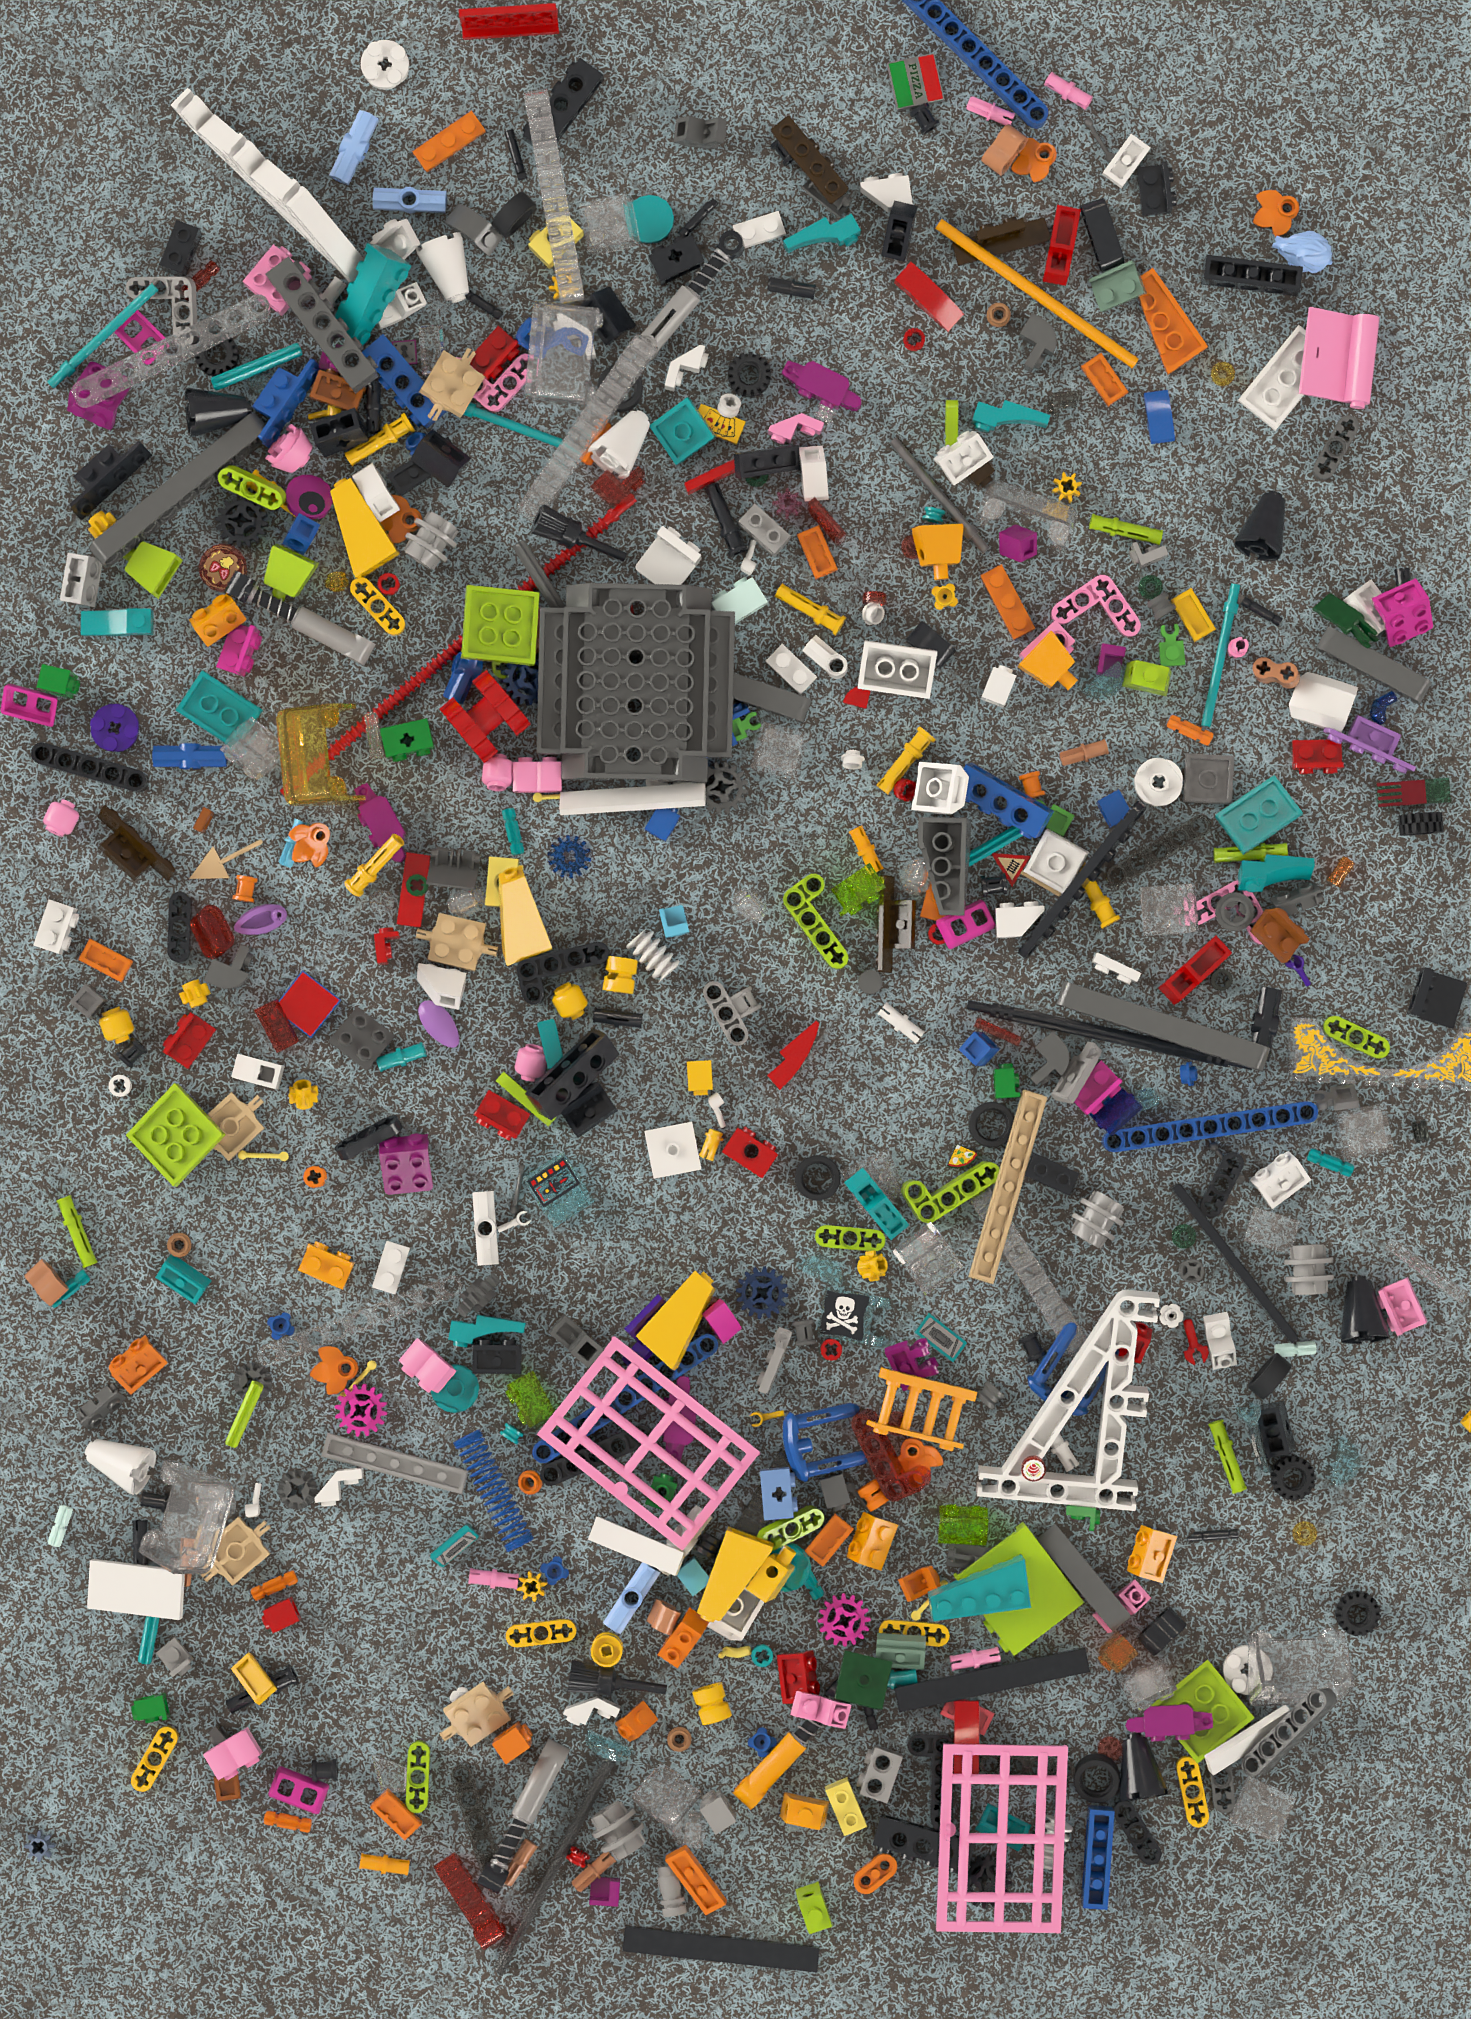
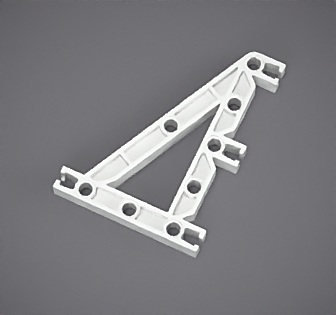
M187 88L171 104L184 122L343 275L348 283L355 281L359 273L356 267L360 260L364 261V258L305 187L300 186L294 178L291 180L268 159L266 160L251 141L247 140L241 133H236L218 116L213 114L204 102Z
M1122 1290L1115 1295L1002 1468L978 1467L979 1480H983V1478L995 1479L997 1484L981 1485L980 1482H977V1496L1136 1511L1137 1481L1118 1479L1122 1472L1127 1428L1123 1415L1146 1417L1148 1388L1129 1385L1132 1382L1137 1340V1328L1133 1321L1157 1323V1308L1154 1307H1159L1160 1298L1158 1292ZM1125 1300L1133 1302V1306L1129 1309L1120 1307L1121 1303ZM1154 1303V1307H1152L1151 1311L1140 1310L1138 1304ZM1119 1348H1126L1128 1350L1124 1356H1117L1115 1352ZM1107 1362L1094 1476L1044 1472L1039 1479H1028L1023 1473L1026 1462L1030 1460H1038L1040 1462ZM1066 1390L1074 1393L1069 1399L1061 1397V1394ZM1114 1395L1123 1397L1119 1403H1112L1110 1401V1398ZM1128 1398H1143V1402H1141V1406L1129 1404ZM1109 1442L1117 1444V1447L1113 1450L1104 1448ZM1005 1480H1012L1015 1482L1014 1485L1009 1488L1004 1487L1002 1485V1483ZM1059 1484L1063 1486V1489L1059 1492H1053L1051 1487ZM1103 1489H1110L1112 1491L1106 1497L1099 1494ZM1130 1491L1133 1492V1495H1130V1499L1117 1497V1492Z

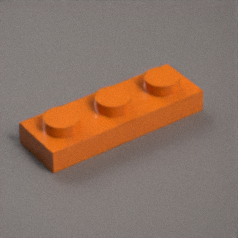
M471 110L412 152L427 173L484 134L486 130Z
M1002 564L980 575L1013 641L1035 630Z
M687 1845L666 1855V1863L705 1915L726 1905L727 1899Z

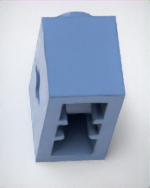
M789 1467L760 1469L764 1520L794 1518L793 1512H798L797 1497H792L791 1487H796L795 1473H790ZM776 1487H781L782 1491H786V1494L782 1495V1500H777V1496L772 1495V1492H776Z

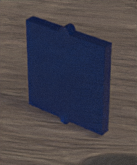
M1122 1088L1112 1098L1108 1097L1103 1102L1104 1106L1094 1115L1091 1113L1090 1116L1098 1123L1097 1126L1100 1129H1104L1113 1136L1143 1107L1135 1100V1096L1132 1093L1128 1094Z

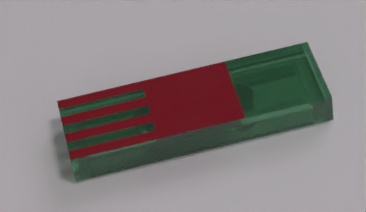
M1449 778L1375 784L1377 808L1451 802Z

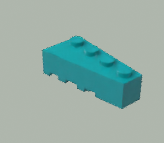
M367 243L364 249L367 252L364 261L360 260L358 262L356 270L359 273L356 280L350 282L346 289L348 294L347 300L341 301L335 314L336 319L341 317L348 326L349 330L346 332L350 338L356 337L362 346L369 340L370 333L382 319L383 312L395 298L397 289L406 280L408 271L412 267V265L392 250L371 243Z
M1022 1554L1006 1562L993 1565V1567L981 1572L978 1571L970 1574V1576L961 1580H956L928 1591L931 1618L933 1621L1031 1608L1026 1564Z

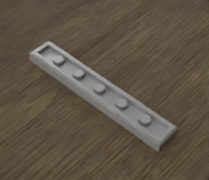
M327 1433L321 1457L458 1494H463L469 1472L466 1469L332 1433Z

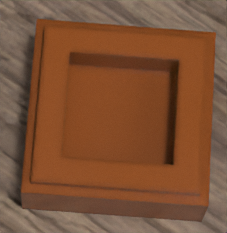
M203 807L193 829L202 834L205 833L214 816V812Z
M239 1773L227 1781L224 1777L220 1780L216 1776L213 1777L217 1802L242 1798Z

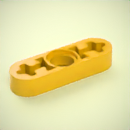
M360 577L352 581L350 590L357 601L388 634L392 636L400 635L405 630L406 624L397 610L368 579ZM358 583L361 585L366 583L368 585L366 590L370 595H372L373 591L376 593V595L369 598L366 604L363 602L367 599L366 596L361 592L359 594L356 593L358 590L356 585ZM375 600L384 602L385 609L383 612L374 613L371 610V605ZM389 609L393 611L389 616L393 620H400L398 623L400 628L398 630L395 628L388 629L390 623L386 618H384L383 622L379 619L384 617Z
M570 1619L515 1624L507 1630L506 1640L512 1647L568 1642L575 1637L577 1628ZM555 1624L556 1630L561 1629L563 1624H567L568 1628H572L573 1631L569 1632L568 1637H564L563 1633H556V1639H552V1628L550 1625ZM538 1626L547 1628L548 1637L546 1639L539 1640L535 1637L534 1630ZM526 1627H531L530 1637L532 1641L530 1642L527 1641L528 1636L521 1637L520 1642H516L515 1638L510 1637L515 1629H518L519 1633H527Z
M886 1619L879 1626V1633H885L883 1628H887L888 1624H892L893 1629L901 1630V1624L905 1625L903 1635H907L909 1627L917 1626L921 1630L920 1636H925L924 1627H929L928 1632L935 1633L937 1628H940L945 1637H941L940 1641L937 1642L935 1637L927 1636L926 1646H943L950 1637L947 1627L940 1623Z
M163 1726L153 1738L131 1777V1784L135 1790L144 1792L149 1790L154 1784L179 1739L178 1731L173 1726ZM170 1731L172 1733L171 1738L174 1740L173 1742L168 1741L164 1746V1749H168L166 1753L162 1748L155 1747L154 1744L160 1745L164 1739L161 1733L166 1734ZM151 1752H158L161 1755L162 1761L159 1765H152L149 1762L148 1756ZM144 1764L148 1769L154 1770L156 1773L153 1774L150 1771L146 1778L149 1784L144 1783L140 1786L138 1784L139 1779L136 1777L137 1775L142 1776L146 1771V1768H142Z
M1182 1756L1176 1763V1771L1186 1818L1192 1826L1203 1827L1209 1820V1812L1199 1766L1191 1756ZM1185 1761H1188L1190 1765H1194V1768L1190 1769L1192 1778L1197 1776V1780H1188L1183 1783L1182 1779H1188L1186 1772L1181 1770ZM1189 1785L1198 1786L1199 1794L1197 1797L1189 1798L1186 1796L1185 1791ZM1202 1800V1804L1197 1805L1200 1813H1204V1816L1200 1818V1822H1197L1195 1818H1191V1815L1195 1814L1194 1806L1188 1807V1803H1197Z

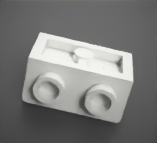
M393 219L385 223L384 229L372 236L373 240L370 242L371 244L392 250L404 260L420 245L407 219L401 221Z
M974 431L962 433L957 437L958 441L952 446L946 445L937 452L938 456L934 458V461L940 465L952 485H956L994 458L980 435Z
M1371 579L1343 601L1363 614L1364 620L1379 634L1385 630L1384 620L1374 607L1372 598L1382 593Z
M48 900L33 945L61 955L63 951H68L72 939L68 937L71 927L75 928L79 920V914H76L77 909Z
M1287 1151L1277 1156L1267 1167L1258 1170L1250 1181L1273 1209L1310 1182L1311 1179L1298 1159Z

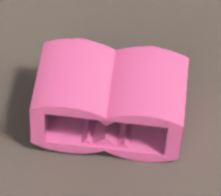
M531 757L518 758V762H513V792H562V762H557L556 757H543L542 762H533Z
M419 1338L413 1342L399 1359L404 1365L401 1369L411 1378L416 1376L420 1380L418 1385L428 1393L431 1390L439 1393L456 1373V1370Z
M247 1727L211 1748L203 1756L216 1778L220 1780L224 1777L227 1781L239 1773L237 1769L241 1766L246 1765L249 1768L259 1762L258 1756L263 1752Z

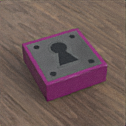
M416 340L392 341V345L409 365H418Z

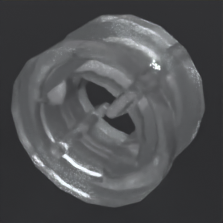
M818 404V411L814 412L813 416L832 425V418L836 417L837 413L827 406Z

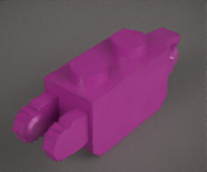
M787 361L781 375L795 384V389L799 390L798 394L808 400L813 397L820 401V406L830 411L833 408L839 410L840 406L853 412L861 409L862 399L849 391L850 384L848 378L814 361L806 363L805 366L791 361Z
M368 783L355 788L354 791L360 805L358 809L361 812L357 816L363 827L368 825L372 833L368 837L374 848H381L392 834H397L404 840L406 833L388 799L377 796ZM403 847L392 856L391 859L394 862L403 863L404 859H406Z
M684 1374L677 1378L676 1385L689 1395V1384L691 1382L689 1377ZM669 1393V1397H664V1401L670 1406L677 1400L671 1393ZM689 1395L698 1402L694 1395ZM685 1405L679 1413L695 1425L696 1413ZM672 1421L661 1435L664 1436L663 1442H666V1451L678 1461H681L684 1447L693 1441V1436L675 1421Z
M1188 1704L1148 1706L1144 1711V1717L1129 1718L1125 1726L1127 1731L1132 1733L1134 1731L1135 1733L1145 1732V1737H1150L1151 1741H1166L1165 1736L1175 1735V1740L1190 1739V1734H1195L1196 1731L1213 1728L1212 1713L1193 1711Z

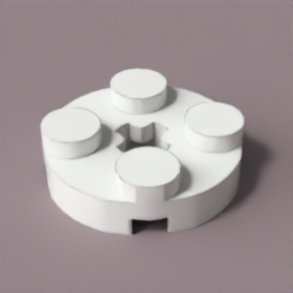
M379 40L371 42L364 51L361 58V70L365 79L373 87L388 90L396 87L406 79L409 72V59L404 48L398 43L390 40ZM384 59H388V62L392 64L391 67L386 68V71H383L382 67L378 65Z
M1163 758L1147 760L1138 768L1134 777V786L1138 797L1146 804L1154 807L1166 806L1172 803L1180 795L1183 786V775L1179 767L1174 762ZM1154 776L1165 779L1162 783L1164 786L1162 789L1152 785L1154 783Z
M1241 1645L1234 1648L1226 1657L1222 1672L1226 1683L1235 1692L1243 1695H1252L1262 1691L1269 1685L1272 1676V1665L1268 1656L1261 1649L1251 1645ZM1246 1663L1250 1667H1254V1671L1251 1672L1249 1677L1245 1673L1241 1674V1669L1244 1668Z

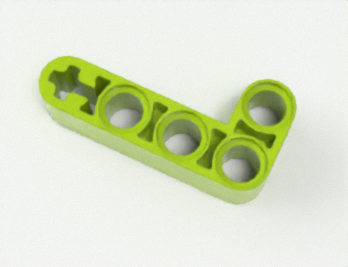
M810 874L785 892L783 904L828 966L835 970L844 968L848 962L846 950L810 903L823 892L824 880L820 875ZM810 879H816L820 882V889L818 891L811 892L808 890L807 882ZM789 894H798L801 898L800 904L797 906L789 905L787 902ZM812 913L815 916V923L811 926L804 925L801 921L802 915ZM825 932L829 935L830 941L827 945H819L817 943L816 935L818 933ZM833 943L837 945V947L833 948L835 953L843 954L841 959L843 963L840 965L838 962L834 964L831 962L833 955L830 951L827 954L823 952V950L830 948Z
M982 1161L931 1194L922 1182L910 1179L903 1183L901 1194L918 1220L932 1223L994 1184L1000 1169L993 1162ZM985 1167L992 1169V1171L990 1172V1178L982 1176L981 1178L977 1179L974 1176V1174L979 1177L985 1173ZM966 1179H970L973 1184L972 1189L968 1192H964L962 1189V1183ZM916 1184L919 1187V1193L916 1197L911 1198L908 1194V1189L911 1185ZM946 1192H950L952 1195V1201L948 1205H944L941 1201L942 1195ZM925 1205H929L932 1209L931 1215L927 1218H923L921 1215V1209Z

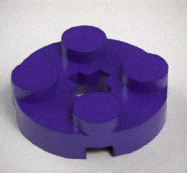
M108 704L101 707L91 719V735L100 748L109 752H123L135 744L139 734V720L131 709L121 704ZM112 722L121 724L119 728L120 733L117 735L114 732H109Z

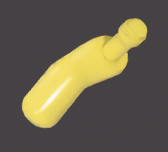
M725 1646L723 1652L718 1654V1657L740 1658L750 1655L752 1649L750 1646L740 1648Z

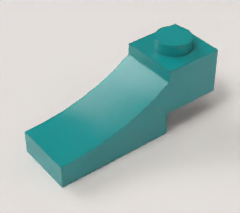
M852 213L831 225L827 218L824 217L783 240V246L787 253L807 245L824 242H834L839 247L845 244L848 247L859 240L858 236H860L861 229Z
M1004 400L1002 409L978 401L971 424L975 425V429L986 433L989 430L994 431L996 426L1005 424H1030L1046 428L1050 415Z
M127 608L123 610L81 611V636L153 635L154 611L152 609Z
M1266 854L1264 862L1242 860L1238 872V890L1263 892L1264 887L1277 882L1310 880L1315 867L1314 858Z
M863 1167L844 1182L890 1240L909 1226L908 1222Z
M478 1314L476 1324L452 1320L448 1340L453 1341L454 1346L467 1348L468 1343L473 1344L475 1338L496 1332L524 1333L526 1322Z

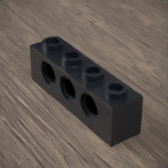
M579 58L576 63L573 61L568 66L565 72L567 76L562 82L558 81L551 90L552 96L548 101L544 100L539 105L536 111L538 115L534 120H528L522 129L524 141L546 157L604 81V75L582 58ZM574 82L582 84L581 90L576 92L570 90L569 87ZM558 102H566L568 104L567 109L563 111L557 110L555 105ZM544 121H551L554 124L550 130L541 128V124Z
M1206 255L1203 261L1201 285L1297 296L1301 288L1303 266Z
M592 1028L525 1095L539 1114L553 1120L590 1083L594 1082L596 1077L606 1067L610 1066L620 1054L605 1033Z
M885 1814L880 1816L873 1845L878 1847V1851L891 1854L892 1851L901 1853V1857L904 1859L915 1861V1858L925 1860L924 1864L938 1868L940 1830ZM901 1832L905 1834L907 1842L903 1845L896 1843L894 1840L895 1833ZM954 1834L950 1837V1847L954 1850V1856L949 1858V1871L958 1874L959 1835ZM921 1839L927 1840L930 1843V1850L921 1851L918 1848V1841ZM969 1843L968 1870L976 1843Z

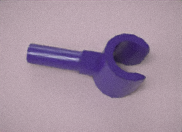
M1293 954L1294 962L1289 960L1285 965L1296 970L1307 987L1311 982L1303 969L1304 959Z

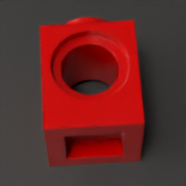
M292 1596L262 1611L264 1616H261L264 1626L267 1630L271 1629L272 1633L302 1619Z

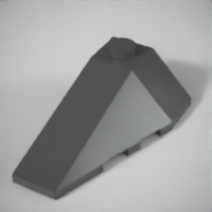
M919 817L918 844L922 851L939 914L965 916L971 846V820L968 818Z

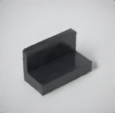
M606 287L592 293L579 305L605 346L615 341L622 333L636 326L611 287Z
M433 429L421 439L411 457L415 464L448 488L471 459V457Z

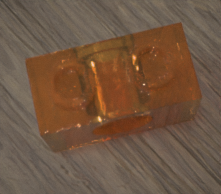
M1118 1630L1097 1649L1100 1654L1097 1659L1109 1672L1113 1669L1117 1674L1139 1654Z

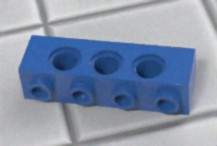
M382 334L362 353L366 358L370 355L378 366L375 370L381 376L378 381L387 391L392 388L397 394L394 397L395 401L402 409L407 406L412 412L409 416L418 427L423 425L427 429L436 421L432 420L434 415L431 419L428 417L434 404L429 398L419 393L424 381L386 336ZM391 359L393 360V367L388 371L382 370L383 361ZM403 377L408 378L409 385L405 389H399L397 387L398 380ZM423 396L425 398L424 404L418 408L414 407V398ZM442 410L438 419L442 417L447 411Z
M974 763L965 765L964 771L969 776L965 802L972 801L979 805L977 808L980 811L989 815L991 813L999 817V822L1009 827L1012 825L1020 829L1019 833L1026 838L1032 839V837L1037 838L1042 835L1054 810ZM979 784L984 785L986 788L984 797L980 796L977 792ZM999 796H1003L1007 801L1005 809L998 805L997 800ZM1020 808L1025 809L1028 813L1026 821L1021 820L1018 816Z
M1088 1805L1081 1892V1905L1087 1909L1108 1910L1115 1814L1113 1807Z

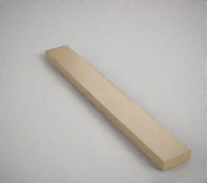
M1027 1090L1022 1091L968 1276L970 1278L989 1284L994 1283L1047 1101L1046 1096Z

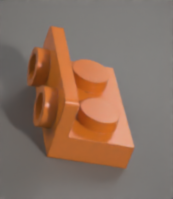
M144 1335L141 1339L134 1340L129 1349L122 1355H117L111 1361L109 1370L111 1375L131 1395L168 1362L150 1343L149 1338Z

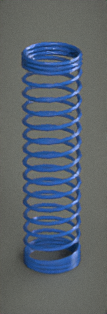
M478 1429L456 1440L453 1444L455 1449L458 1450L478 1442L460 1453V1457L483 1448L462 1463L465 1464L485 1456L466 1468L467 1471L489 1463L469 1476L472 1478L492 1470L473 1482V1485L496 1477L478 1488L477 1492L501 1483L480 1496V1499L503 1491L484 1503V1506L508 1497L489 1509L487 1513L510 1505L491 1517L490 1520H494L515 1511L494 1525V1527L519 1518L497 1533L501 1534L521 1526L501 1539V1541L526 1532L504 1545L506 1552H510L532 1541L534 1537L530 1529L520 1531L527 1525V1522L516 1524L523 1519V1515L511 1518L520 1511V1508L509 1510L517 1502L511 1501L504 1504L513 1497V1494L502 1496L510 1489L509 1487L498 1489L506 1483V1480L493 1483L503 1475L502 1473L491 1475L499 1469V1466L486 1469L496 1461V1459L484 1461L492 1455V1452H486L477 1456L489 1446L483 1445L475 1448L485 1441V1438H480L483 1434Z

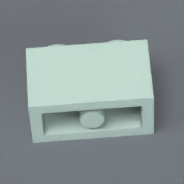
M746 577L738 580L733 584L734 589L729 592L723 590L713 596L714 601L711 602L714 611H735V624L768 604L753 577L748 580Z

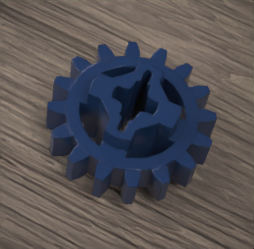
M537 654L534 665L536 670L529 668L528 665L505 663L508 669L501 670V673L506 678L500 680V683L506 684L507 687L503 690L511 693L509 697L512 700L517 698V705L523 704L524 701L526 706L532 705L533 701L537 704L539 675ZM526 676H529L530 680L527 683H525L524 678H526ZM517 689L525 691L526 695L520 693Z
M763 1266L762 1272H758V1269L753 1267L754 1273L752 1275L746 1271L745 1276L747 1279H739L742 1288H736V1292L741 1293L742 1296L738 1297L737 1301L744 1302L741 1307L742 1310L750 1309V1317L756 1312L758 1319H761L763 1313H766V1316L771 1318V1311L778 1314L780 1312L777 1307L779 1305H786L782 1301V1297H788V1293L783 1292V1289L788 1286L787 1284L780 1283L783 1278L782 1275L774 1276L775 1269L768 1273L766 1266ZM766 1276L771 1278V1280L763 1283L759 1282L755 1277ZM749 1283L753 1290L752 1295L747 1299L746 1287ZM772 1285L766 1292L767 1298L759 1297L752 1300L758 1293L757 1287L760 1286L763 1289ZM778 1287L779 1294L775 1302L772 1298V1290ZM757 1302L765 1303L769 1308L758 1309L753 1307V1305Z

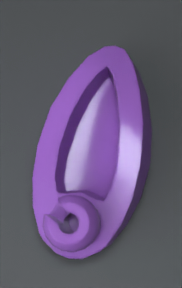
M277 904L256 906L244 913L236 921L234 930L244 935L266 934L285 922L287 912L285 908Z
M433 1001L422 1002L418 1013L426 1031L441 1044L452 1048L457 1047L459 1035L451 1015L442 1006L435 1005Z

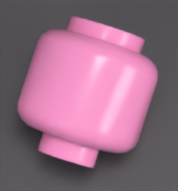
M495 754L487 762L483 763L482 782L487 785L489 790H506L513 783V762L507 759V756L504 754Z
M64 799L60 803L52 802L43 818V822L46 825L45 829L60 837H63L64 834H71L79 819V813L74 810L75 805Z
M526 1044L525 1047L520 1048L517 1053L515 1070L521 1075V1079L533 1082L536 1078H541L545 1075L547 1063L543 1047L535 1044Z

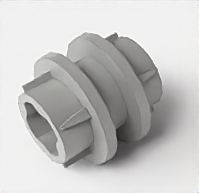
M428 511L423 520L416 518L414 521L420 528L417 534L413 535L407 532L405 538L409 541L403 550L419 564L434 570L439 561L446 563L448 560L442 554L445 547L449 546L455 549L457 546L453 540L459 531H457L453 524L441 516Z
M1093 1191L1088 1200L1082 1198L1080 1203L1086 1206L1082 1216L1073 1212L1071 1217L1076 1221L1071 1228V1233L1099 1249L1102 1248L1107 1239L1111 1241L1115 1239L1112 1234L1108 1233L1112 1225L1115 1223L1122 1227L1124 1224L1119 1219L1124 1211V1206L1099 1191Z
M1311 1244L1290 1247V1259H1284V1265H1293V1276H1286L1285 1282L1292 1283V1293L1294 1295L1325 1294L1328 1292V1280H1334V1274H1325V1263L1333 1262V1257L1326 1256V1246L1324 1244Z
M622 1801L611 1803L597 1812L591 1819L596 1828L592 1832L594 1839L603 1836L607 1842L601 1847L602 1852L607 1853L610 1851L613 1857L618 1860L639 1849L646 1841L641 1833L645 1827L642 1822L635 1825L632 1823L630 1818L636 1811L633 1807L626 1809Z

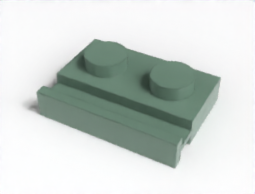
M1134 260L1088 279L1092 285L1100 312L1108 311L1147 294Z
M877 1633L876 1658L892 1661L891 1668L924 1670L926 1636Z

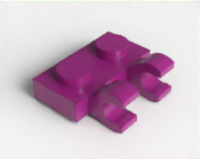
M926 1338L917 1340L911 1346L908 1340L885 1348V1355L894 1371L923 1378L939 1373L937 1369L939 1364L935 1357L925 1360L921 1365L917 1362L916 1358L930 1354L928 1350L930 1345ZM900 1385L903 1391L908 1390V1385Z

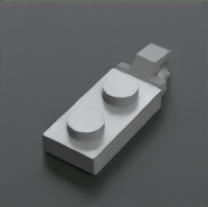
M1087 1042L1081 1054L1073 1056L1051 1094L1056 1101L1074 1103L1102 1053V1050L1096 1043Z
M779 1327L773 1336L776 1347L775 1350H769L765 1361L769 1365L766 1372L761 1371L756 1385L760 1386L759 1392L764 1394L770 1393L793 1335L792 1331Z

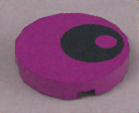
M314 475L295 477L288 484L285 492L287 508L296 517L300 513L311 520L324 518L329 513L333 503L330 493L331 488L323 479Z

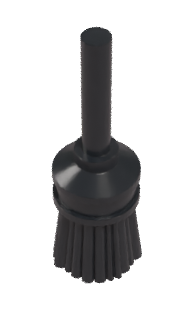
M545 504L539 508L533 520L531 534L557 541L558 545H563L569 550L576 544L579 546L583 544L622 562L626 558V552L587 536V532L582 531L581 521L573 520L570 516L565 517Z
M572 1660L567 1692L596 1693L598 1696L600 1694L610 1697L614 1690L619 1691L620 1688L666 1695L667 1685L621 1678L622 1675L616 1674L614 1666L597 1667Z

